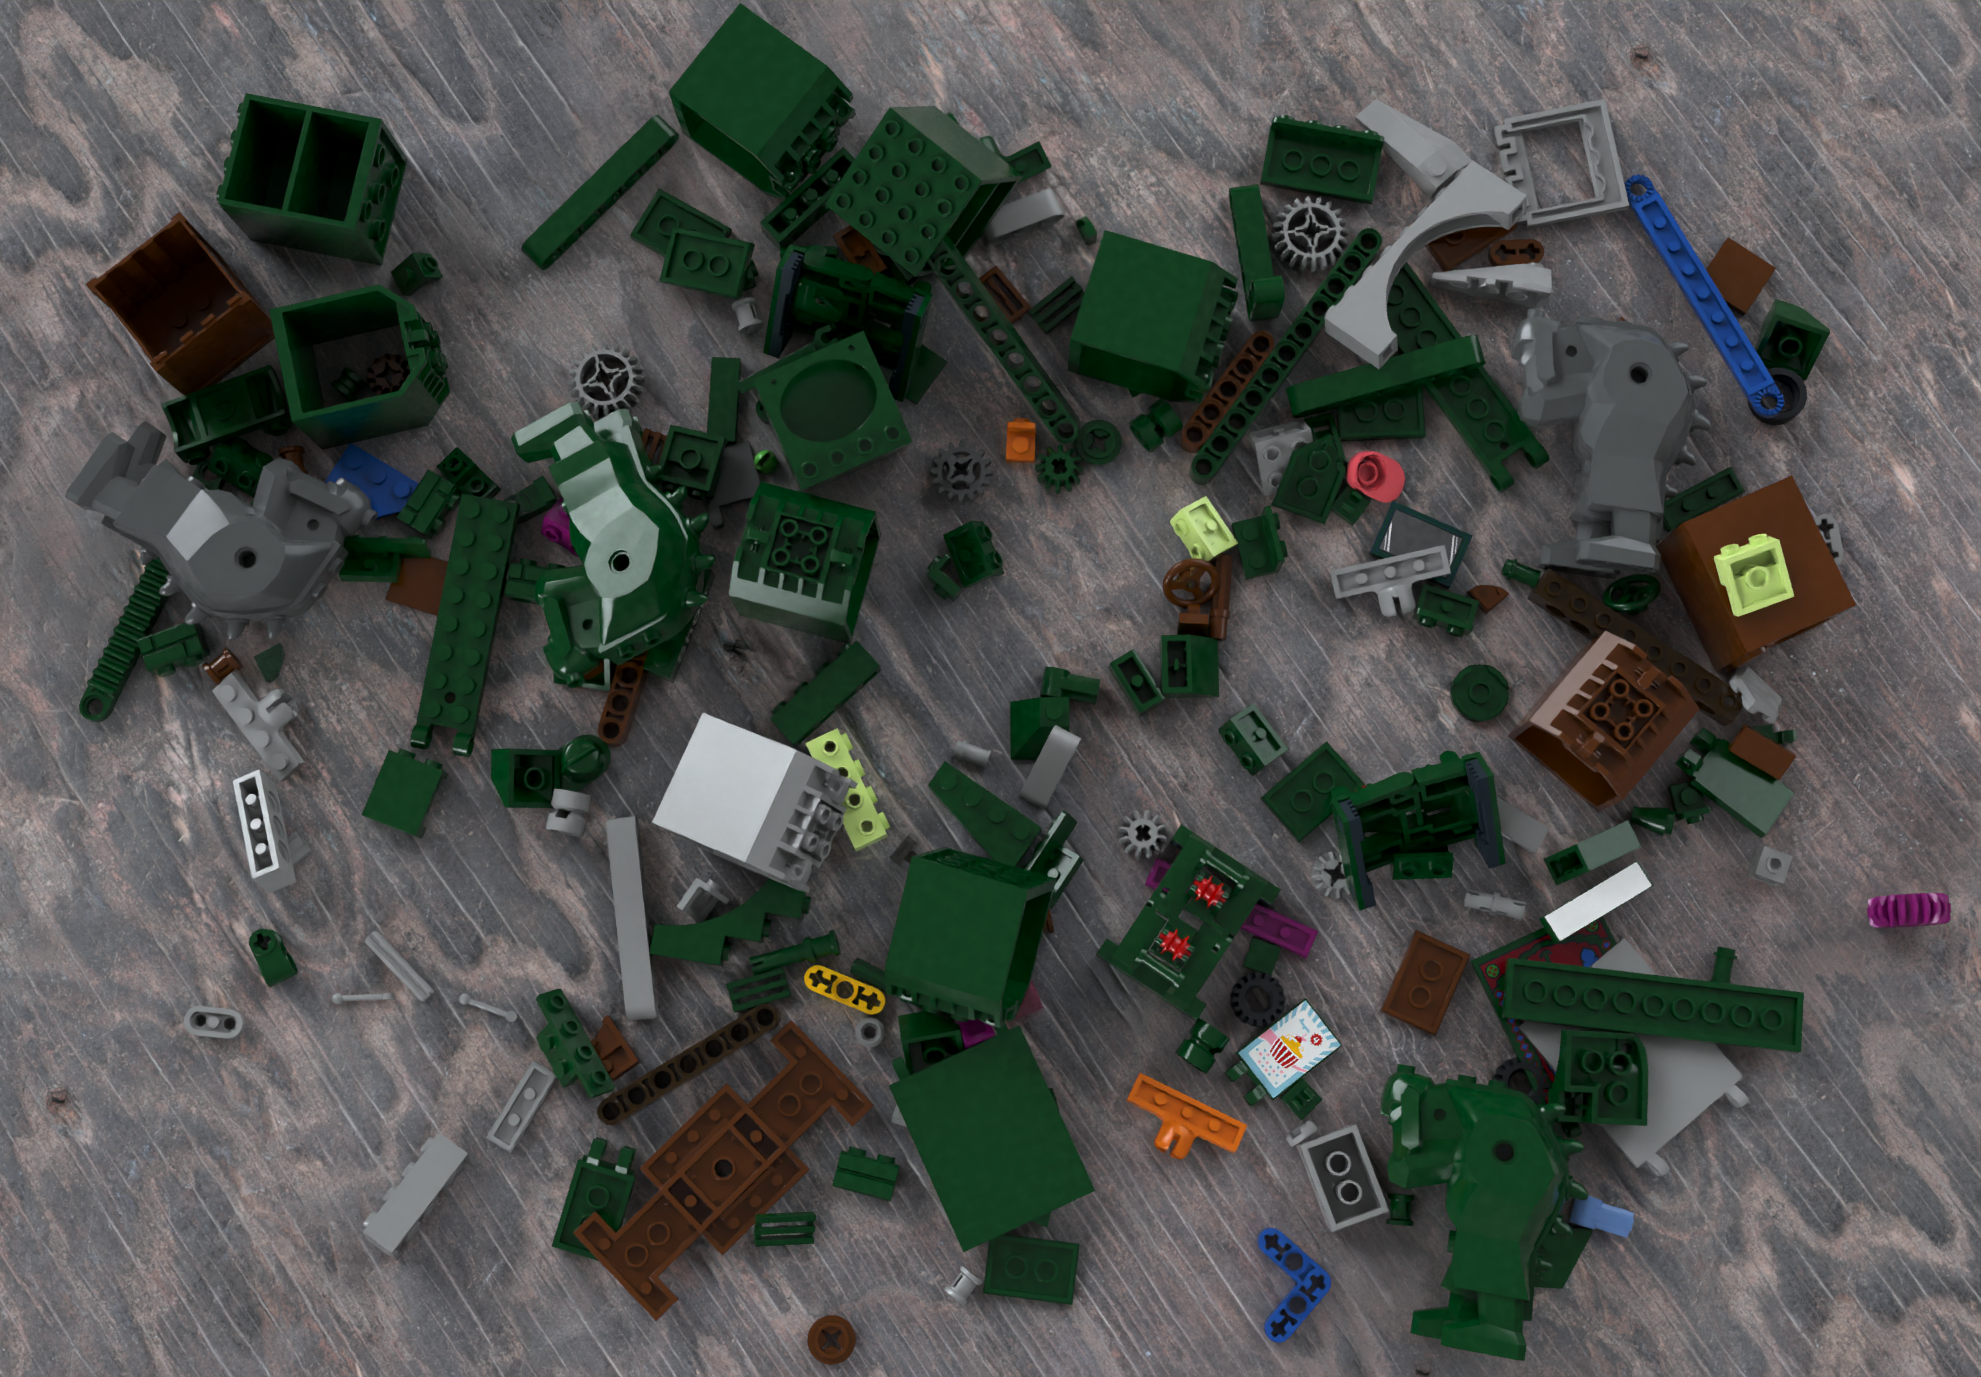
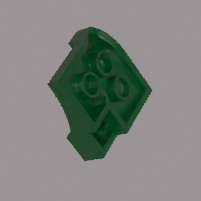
M1561 1030L1558 1065L1552 1089L1548 1090V1104H1562L1566 1107V1111L1553 1121L1647 1126L1648 1059L1646 1049L1640 1038L1630 1033ZM1624 1043L1627 1047L1626 1052H1623L1621 1049Z

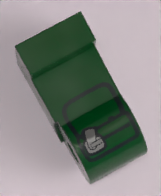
M544 476L534 480L532 485L522 489L519 493L503 500L521 505L517 525L551 509L558 501Z

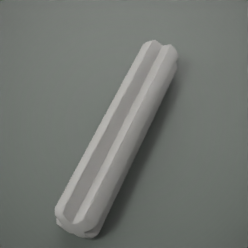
M373 931L367 936L365 943L420 1001H426L434 993L433 988L379 932Z

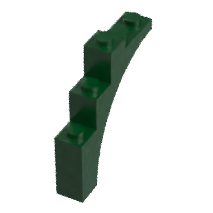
M769 878L763 887L744 904L725 915L702 923L680 926L655 924L650 954L723 967L724 960L729 961L732 944L727 943L728 938L763 943L764 937L768 938L771 930L772 921L767 919L768 914L803 920V915L809 914L811 897L807 896L806 892L796 890Z

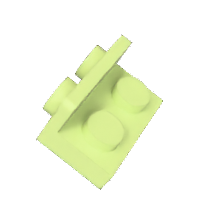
M1207 496L1182 508L1170 520L1174 532L1181 538L1193 559H1202L1210 562L1238 544Z

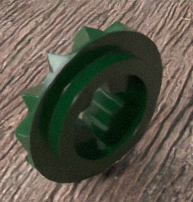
M1093 420L1081 427L1076 438V448L1079 456L1086 460L1088 464L1092 463L1101 466L1112 462L1121 450L1122 439L1118 429L1110 422L1104 420ZM1093 435L1099 440L1107 438L1103 445L1105 452L1098 447L1091 448L1094 443Z

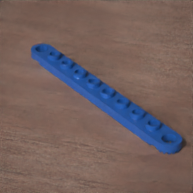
M1637 174L1628 178L1625 183L1629 206L1749 403L1760 417H1776L1784 406L1783 394L1780 393L1775 385L1772 376L1659 192L1656 191L1652 181L1645 177V175ZM1634 184H1641L1646 188V192L1644 195L1636 196L1631 193L1630 187ZM1770 396L1774 398L1777 406L1772 410L1764 409L1760 404L1763 397Z

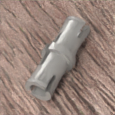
M1470 888L1466 890L1463 907L1486 911L1491 916L1498 914L1518 920L1523 919L1526 905L1525 901L1502 897L1500 893L1494 892L1489 894Z

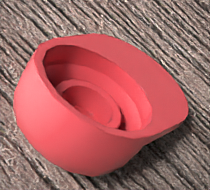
M1374 451L1358 452L1350 458L1346 467L1345 474L1348 485L1356 492L1363 493L1379 502H1392L1399 497L1403 490L1405 475L1402 467L1398 462L1381 453Z

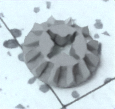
M1331 851L1323 854L1316 860L1312 868L1311 876L1315 888L1322 895L1329 898H1342L1350 894L1346 879H1338L1333 883V886H1330L1332 882L1331 875L1323 871L1324 869L1327 871L1334 870L1340 863V874L1345 877L1341 852Z

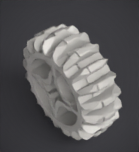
M1308 196L1305 198L1304 204L1297 198L1294 200V207L1289 204L1285 205V213H1278L1276 219L1279 222H1275L1272 227L1276 232L1272 234V241L1278 242L1274 247L1275 252L1283 251L1280 260L1285 261L1289 258V268L1299 264L1300 273L1304 272L1306 266L1309 267L1312 274L1315 273L1317 265L1322 271L1327 269V263L1334 266L1337 262L1336 257H1342L1344 254L1342 248L1348 245V240L1344 237L1348 236L1349 229L1343 227L1346 225V218H1338L1341 213L1340 208L1334 211L1330 210L1332 206L1331 201L1326 203L1325 206L1321 205V197L1317 198L1315 203H1311V198ZM1304 217L1305 220L1302 226L1295 227L1294 230H1288L1289 225L1293 221ZM1315 217L1324 221L1327 225L1319 224ZM1308 226H1309V231H1310V232H1313L1312 235L1315 234V237H1314V240H1313L1312 243H1311V238H1308V235H1306ZM1333 239V243L1323 252L1316 253L1319 243ZM1293 244L1301 245L1306 253L1298 250Z
M604 342L599 351L595 345H592L591 350L593 353L589 355L586 351H581L584 359L582 361L574 359L573 363L577 369L572 368L568 371L570 376L574 377L567 381L568 386L573 388L569 392L570 396L577 398L575 402H579L581 407L584 406L583 411L588 409L589 413L593 411V416L596 419H599L603 412L604 416L623 408H627L631 412L632 408L629 403L639 404L640 400L635 394L644 393V388L640 384L646 382L645 377L639 375L644 370L642 365H636L638 362L635 355L629 357L630 351L627 348L620 351L618 344H614L611 350H609L607 343ZM604 362H615L625 368L622 370L619 368L608 369ZM595 366V375L587 379V383H585L587 374ZM603 371L606 374V376L610 379V392L607 389V387L603 384ZM629 379L626 389L618 397L617 389L625 383V380ZM603 393L607 395L609 401H598L589 397L588 394Z

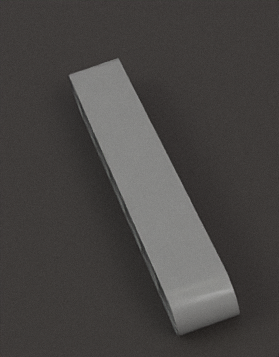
M637 816L607 819L606 830L626 1017L628 1021L658 1018V1000L653 955L650 954L651 934Z

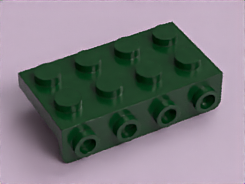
M1288 115L1273 117L1260 185L1371 205L1385 137L1373 130L1359 132L1351 130V128L1344 125L1331 127L1323 125V123L1316 120L1298 121Z

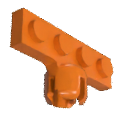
M1142 1073L1138 1074L1126 1100L1162 1120V1125L1154 1140L1155 1147L1162 1153H1165L1172 1140L1176 1141L1170 1153V1157L1176 1159H1183L1188 1155L1196 1137L1202 1138L1234 1154L1247 1128L1246 1124Z

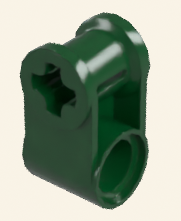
M259 929L252 933L249 938V946L258 963L261 975L270 988L298 974L293 958L287 951L281 936L276 931ZM263 937L271 939V941L267 943L268 948L260 946V944L264 942Z

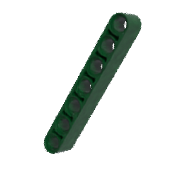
M659 115L650 118L525 240L521 251L541 270L549 268L676 144L679 139V133Z
M1469 335L1390 357L1380 369L1369 363L1301 382L1288 387L1285 391L1293 418H1302L1477 369L1485 365L1486 361L1478 335Z

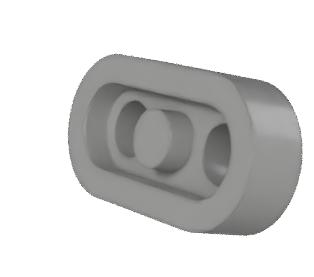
M194 1006L186 1012L184 1026L193 1035L234 1039L244 1032L246 1020L244 1015L238 1010ZM203 1015L206 1018V1023L200 1026L198 1019ZM230 1019H234L235 1027L230 1030L227 1027V1022Z

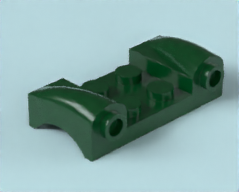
M271 365L161 404L173 434L174 451L184 463H189L190 465H198L206 461V458L211 455L209 447L260 428L267 434L280 436L285 434L292 426V420L278 374Z

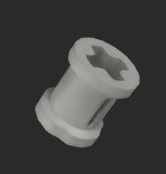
M753 297L737 300L731 305L733 311L737 314L740 334L753 333L764 326L763 321L758 318L755 308L756 301Z
M962 1265L959 1275L950 1286L944 1288V1291L963 1306H966L968 1303L966 1299L975 1287L981 1285L983 1281Z

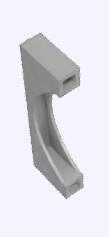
M1472 160L1466 168L1462 167L1458 170L1451 184L1447 188L1443 187L1438 192L1435 201L1429 207L1426 206L1420 211L1417 220L1411 226H1406L1402 230L1399 239L1392 246L1389 245L1384 249L1375 265H1370L1366 268L1360 281L1355 286L1351 285L1345 291L1343 299L1337 305H1332L1327 310L1324 316L1326 333L1377 369H1380L1398 350L1397 335L1391 331L1388 321L1387 303L1393 282L1408 259L1430 242L1456 231L1479 227H1503L1509 230L1526 212L1527 195Z

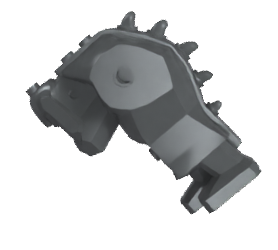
M1529 309L1527 310V317L1518 324L1515 330L1511 352L1512 358L1518 360L1519 366L1523 368V395L1518 405L1520 421L1534 429L1575 422L1571 446L1580 468L1574 474L1573 487L1577 488L1574 508L1569 517L1571 521L1577 522L1575 540L1544 544L1540 550L1538 568L1606 579H1616L1617 575H1620V570L1656 574V570H1660L1661 554L1656 545L1662 540L1664 501L1667 498L1678 495V490L1669 486V483L1666 482V475L1674 464L1680 465L1682 462L1690 466L1697 465L1695 455L1687 450L1688 445L1685 444L1688 434L1693 432L1694 429L1708 431L1712 426L1707 417L1698 413V409L1694 408V390L1706 386L1707 380L1700 375H1688L1680 367L1678 357L1689 349L1687 343L1672 342L1668 344L1650 327L1636 325L1628 321H1606L1599 317H1578L1573 326L1564 327L1561 321L1544 318L1545 311Z
M146 421L137 427L128 441H125L113 432L106 435L67 489L65 497L84 510L97 511L105 515L101 524L141 547L140 551H142L139 559L141 565H147L153 559L157 560L159 557L169 573L166 577L168 581L160 588L159 594L169 596L177 591L180 594L184 592L192 601L190 605L193 606L185 617V622L192 625L200 623L207 617L211 619L212 616L225 620L224 622L228 623L227 638L229 640H234L241 635L245 625H250V621H261L262 624H266L268 638L275 639L279 635L282 623L286 621V618L304 614L325 593L327 584L341 570L344 560L349 554L343 548L346 537H353L363 524L370 527L378 516V512L371 509V502L367 495L353 483L343 478L338 479L335 483L332 481L328 483L322 482L305 474L290 460L277 458L263 466L254 501L251 505L231 492L208 490L204 487L203 483L191 475L186 480L180 471L167 459L156 465L167 436Z

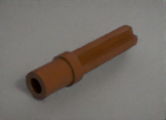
M1221 554L1215 560V568L1218 571L1220 582L1216 594L1212 597V607L1209 618H1211L1209 638L1218 639V641H1226L1227 625L1230 618L1229 601L1233 558L1227 554Z

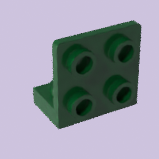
M1266 506L1259 517L1233 522L1231 526L1234 537L1238 542L1237 549L1245 580L1278 573L1283 563H1285L1284 558L1288 557L1285 541H1280L1277 530L1281 527L1277 512L1272 513L1271 506Z

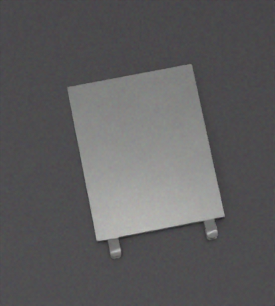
M1625 938L1620 940L1590 966L1592 968L1656 975ZM1529 1021L1523 1022L1518 1027L1555 1072L1559 1059L1561 1030L1622 1033ZM1635 1034L1642 1041L1648 1059L1647 1126L1599 1125L1635 1168H1639L1646 1162L1655 1176H1663L1669 1172L1670 1167L1656 1154L1658 1150L1724 1093L1735 1108L1746 1105L1749 1098L1735 1085L1743 1076L1715 1043ZM1625 1043L1621 1047L1623 1052L1627 1050Z

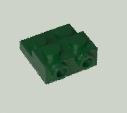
M670 425L659 465L663 467L662 473L657 477L658 484L662 485L661 489L665 492L670 491L673 493L679 487L686 486L687 492H689L688 496L702 501L705 500L706 496L714 498L722 472L719 467L727 439L718 435Z

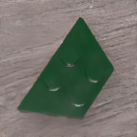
M1571 1228L1573 1234L1570 1238L1555 1234L1554 1237L1548 1235L1537 1251V1254L1542 1255L1543 1259L1549 1261L1552 1264V1269L1540 1272L1539 1275L1535 1274L1534 1287L1563 1289L1592 1234V1229Z

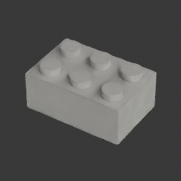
M1356 1124L1347 1125L1296 1145L1329 1231L1334 1232L1389 1211Z

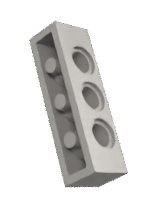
M260 769L233 780L252 880L268 893L295 883L296 878L276 784Z

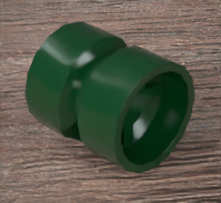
M1159 399L1147 409V415L1141 413L1128 424L1135 438L1148 452H1153L1162 445L1165 436L1171 438L1183 428L1182 422L1175 411L1163 399Z
M1198 1018L1189 1031L1190 1039H1184L1175 1053L1201 1072L1207 1074L1216 1061L1215 1053H1221L1230 1039L1207 1022Z

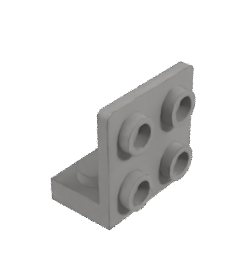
M1303 419L1248 432L1249 443L1256 452L1264 495L1276 494L1292 451L1313 442L1311 429Z

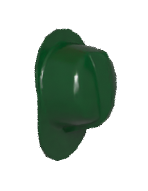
M581 735L558 749L561 750L560 789L574 792L579 791L607 770L610 763V751L607 744L601 738L594 735Z

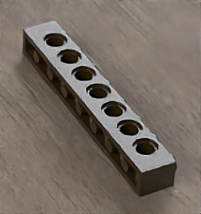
M1548 569L1542 575L1527 598L1591 641L1604 631H1607L1637 645L1647 654V660L1668 677L1673 675L1686 687L1699 707V711L1722 726L1734 722L1743 708L1741 692H1734L1729 684L1551 569Z

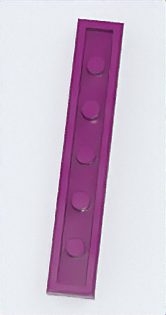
M1156 858L1144 885L1156 890L1172 864ZM1257 903L1240 928L1305 959L1318 933L1317 930Z

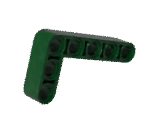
M1259 185L1229 188L1230 208L1248 319L1250 322L1279 318L1285 300L1284 283L1281 275L1274 276Z

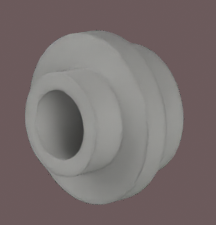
M869 1017L857 1024L855 1036L861 1045L875 1047L883 1041L885 1029L878 1019ZM866 1028H875L876 1034L873 1038L865 1036Z

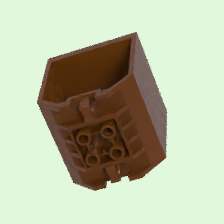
M1604 631L1580 650L1508 735L1510 739L1597 812L1624 800L1699 711V707L1679 680L1673 675L1669 677L1646 659L1647 654L1637 645L1607 631Z

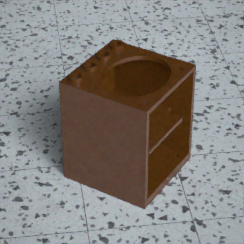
M1792 475L1684 522L1656 546L1661 554V560L1715 671L1725 668L1727 673L1767 652V649L1817 628L1856 605ZM1758 534H1767V537L1770 536L1780 540L1794 597L1737 617L1733 615L1726 587L1720 583L1713 556L1721 554L1720 549L1726 545L1738 544L1741 547L1749 544L1748 539Z

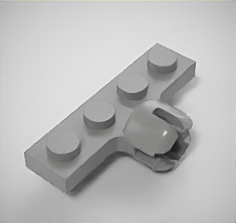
M1445 545L1331 570L1330 574L1336 600L1375 592L1378 596L1381 613L1385 617L1397 616L1393 599L1399 598L1402 614H1407L1414 610L1413 583L1451 574Z
M238 672L230 673L212 690L279 782L286 781L305 763L284 734L285 726L298 715L299 711L296 701L290 706L287 705L293 698L287 691L283 689L272 690L260 701Z

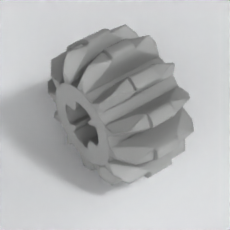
M1134 810V822L1127 816L1123 818V822L1129 828L1118 827L1119 833L1127 835L1118 839V843L1125 844L1129 842L1130 845L1126 847L1124 852L1129 854L1133 848L1136 849L1135 859H1140L1141 851L1143 850L1147 859L1152 858L1150 848L1158 853L1162 851L1161 846L1155 841L1161 843L1167 841L1166 836L1158 835V833L1167 829L1166 825L1156 827L1155 824L1161 818L1159 815H1156L1152 821L1148 820L1150 810H1145L1142 819H1140L1139 812ZM1137 828H1140L1141 831L1143 828H1146L1149 831L1147 834L1148 841H1144V838L1142 841L1136 839L1138 834Z

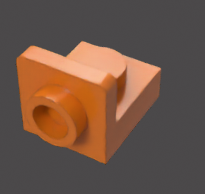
M1015 418L1013 422H1007L1006 462L1034 463L1036 423L1030 422V419Z

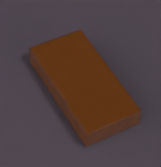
M1744 724L1728 747L1729 751L1778 780L1781 779L1796 758L1795 753Z

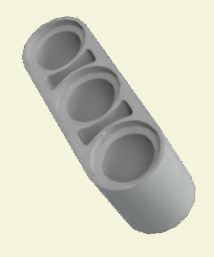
M1046 189L1003 205L983 233L988 246L1007 242L1050 226L1063 219L1064 214L1054 190Z
M1055 725L1019 797L1045 810L1082 738Z

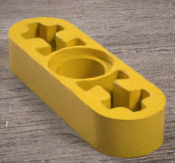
M814 965L805 973L804 981L806 986L818 994L869 1015L879 1014L885 1008V995L877 988L821 965ZM819 970L823 971L822 977L830 981L832 980V975L838 977L832 985L831 994L826 992L829 987L827 985L819 983L817 987L813 986L814 981L810 979L812 973L817 974ZM844 981L850 982L854 988L852 996L847 999L840 998L837 994V986ZM860 986L865 988L861 993L863 995L871 997L873 993L878 994L877 1000L881 1002L879 1007L874 1006L872 1010L867 1009L868 1003L860 999L859 1005L853 1004V1001L858 996Z

